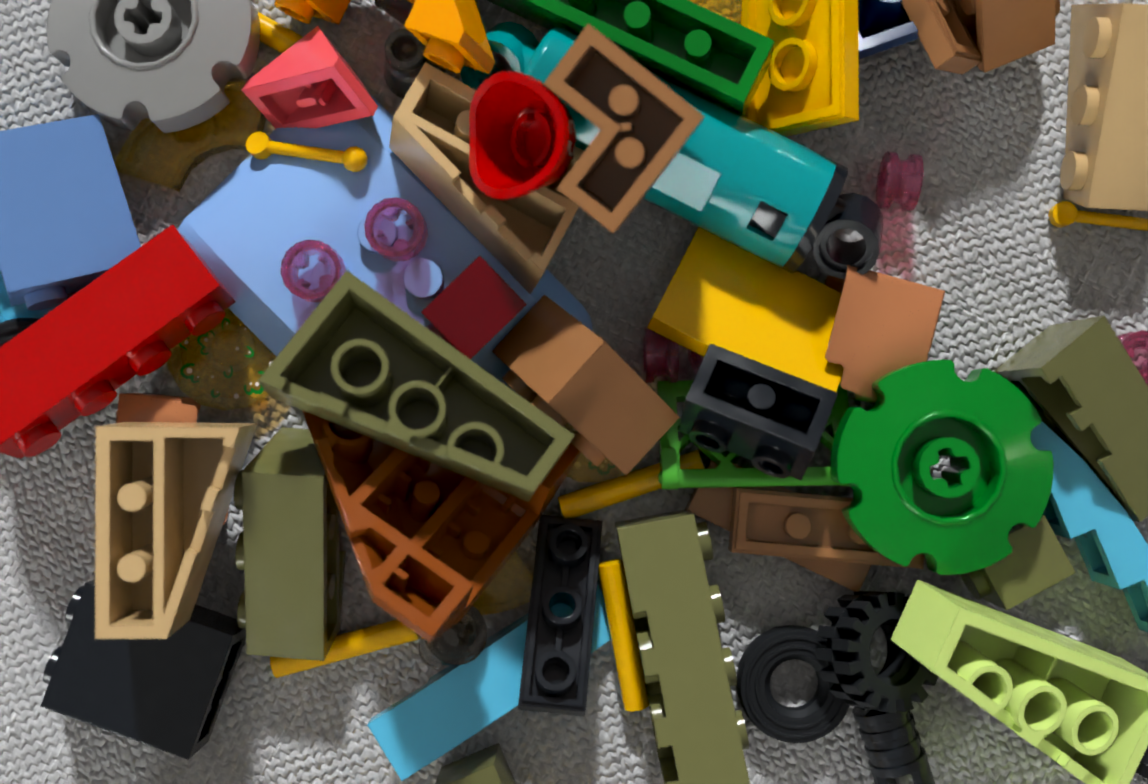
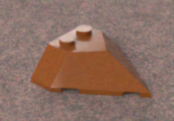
M303 411L372 602L430 643L466 615L535 527L581 454L570 443L530 501L527 502Z

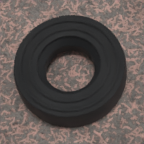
M799 625L772 628L760 634L749 644L738 665L736 675L737 694L747 717L760 731L783 742L806 743L822 738L839 725L850 706L844 703L845 699L836 698L829 691L834 683L822 680L819 670L827 667L828 661L816 660L815 648H826L827 639L817 637L818 631ZM793 659L809 663L814 668L818 678L816 693L809 702L799 707L781 705L773 698L770 691V678L773 671L781 663Z

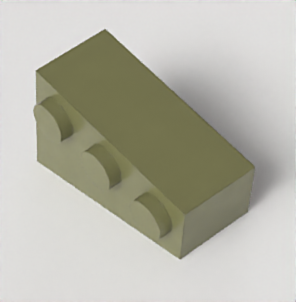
M1104 315L1049 325L994 372L1010 381L1029 399L1040 415L1041 420L1086 462L1127 511L1132 521L1141 522L1148 517V385Z
M281 427L245 469L239 471L235 480L234 504L236 509L243 510V531L240 533L237 541L235 562L238 570H244L245 590H243L237 608V624L239 628L246 629V655L324 661L340 630L346 550H339V510L310 430Z

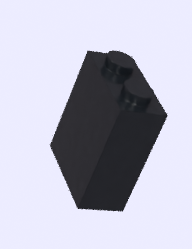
M95 579L79 587L72 596L66 610L65 621L70 623L63 646L58 647L54 651L44 670L43 682L47 683L48 687L40 707L189 760L209 742L246 639V629L239 628L237 619L195 604L190 621L168 639H95Z

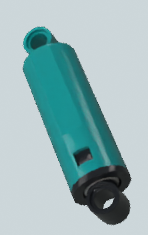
M514 22L498 23L486 32L491 51L504 56L510 64L511 71L529 75L543 84L579 36V34L563 26H556L550 29L541 42L538 43L531 31L523 25ZM494 64L490 74L466 66L462 67L460 73L463 83L477 91L479 86L488 77L502 71ZM644 67L705 116L702 124L643 198L644 200L790 273H794L799 268L810 250L813 251V257L820 269L828 275L840 279H845L847 265L856 267V272L863 275L876 264L880 253L883 232V214L878 205L867 196L857 193L840 195L848 174L847 167ZM556 95L560 102L567 106L574 120L575 146L585 151L600 132V129ZM840 229H851L860 233L863 239L857 242H845L836 237L833 232Z

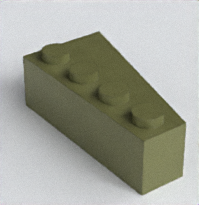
M349 271L343 274L257 380L273 399L527 502L530 501L575 436Z
M684 509L615 522L664 784H750L743 750L749 749L747 730L742 711H735L730 690V687L737 686L734 661L730 648H722L717 624L725 622L722 597L718 584L709 586L704 561L713 559L712 542L706 521L696 523L694 513Z

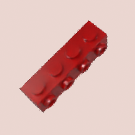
M173 224L0 347V453L20 459L24 456L33 457L43 453L58 442L62 435L60 430L80 415L89 416L107 407L116 398L117 392L115 390L136 374L144 376L154 372L170 359L172 355L170 350L191 334L199 336L207 333L224 319L226 315L224 310L236 301L193 245Z

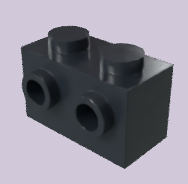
M710 343L686 396L679 431L688 434L689 438L696 445L706 450L718 453L727 450L750 459L754 467L767 475L777 478L791 476L802 480L817 449L838 393Z

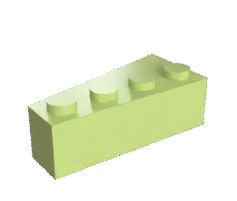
M917 579L890 639L1085 784L1131 783L1148 747L1147 672L1121 657Z

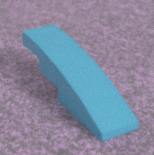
M1041 421L1031 432V443L1037 450L1051 451L1054 463L1051 494L1043 515H1045L1055 535L1075 539L1092 581L1123 590L1138 629L1148 632L1147 542L1127 511L1086 462Z
M598 584L591 654L611 640L603 592ZM564 603L555 604L550 609L555 616L561 618L568 617L573 613L572 608ZM529 613L490 636L482 646L429 678L427 684L370 719L367 725L401 781L460 745L518 706Z

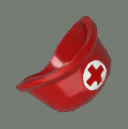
M502 71L488 77L473 96L469 113V169L472 180L480 191L496 199L508 200L519 198L538 188L556 182L566 172L574 156L576 143L574 120L567 106L560 102L559 98L541 81L523 73Z

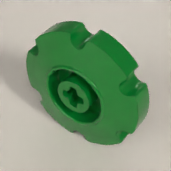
M933 360L906 365L885 374L873 382L872 388L877 395L876 403L868 411L860 407H850L846 410L837 428L831 452L832 480L841 484L848 483L853 490V500L842 509V514L853 531L874 551L902 566H908L914 556L923 553L926 557L927 568L939 575H956L978 571L997 563L1011 554L1013 548L1008 541L1009 531L1016 524L1031 528L1037 526L1047 507L1053 483L1054 463L1052 452L1049 450H1037L1031 443V432L1042 420L1029 399L1006 378L987 368L972 370L967 379L963 381L956 375L954 362L951 360ZM939 456H948L950 467H946L941 471L942 478L932 477L930 466L939 463Z

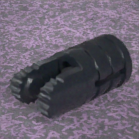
M860 707L853 708L852 713L855 722L860 726L861 739L865 742L864 748L867 757L870 758L868 763L875 784H896L895 777L911 774L914 784H935L926 751L920 744L921 738L918 730L915 728V719L910 710L907 712L896 711V713H887Z

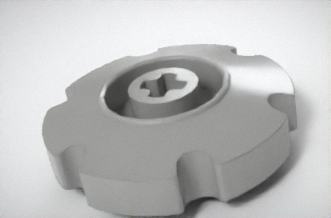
M52 0L47 17L46 31L49 52L65 67H69L68 71L62 75V82L94 114H99L100 118L108 123L129 131L135 130L138 123L145 118H149L163 133L188 129L210 119L230 103L229 98L224 93L226 84L236 77L244 79L250 77L260 46V21L258 11L251 0Z

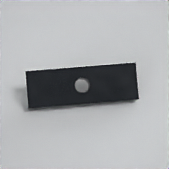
M543 514L539 519L518 710L585 716L603 521L571 517L564 518L562 516ZM564 603L572 608L573 613L568 617L561 618L555 616L550 609L555 604Z

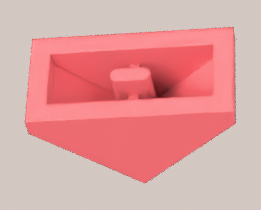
M316 26L247 80L241 89L275 129L325 127L373 116L378 108V105L356 73L319 26Z

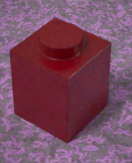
M478 256L421 313L431 322L426 326L427 329L471 360L527 304L481 256Z

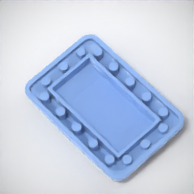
M372 95L371 97L378 105L373 116L320 128H276L269 135L273 141L341 151L357 146L362 148L368 157V162L364 169L359 172H352L339 163L271 154L264 160H258L250 154L183 220L178 228L236 301L228 308L276 357L346 271L352 273L426 327L431 322L421 311L478 256H481L527 304L471 359L510 389L512 388L502 379L510 368L492 350L544 294L591 331L593 329L590 315L584 306L547 269L532 293L529 294L508 270L389 148L393 116Z

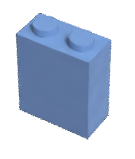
M99 114L0 131V273L11 307L26 303L27 309L31 311L52 308L67 300L68 293L81 290L141 247Z

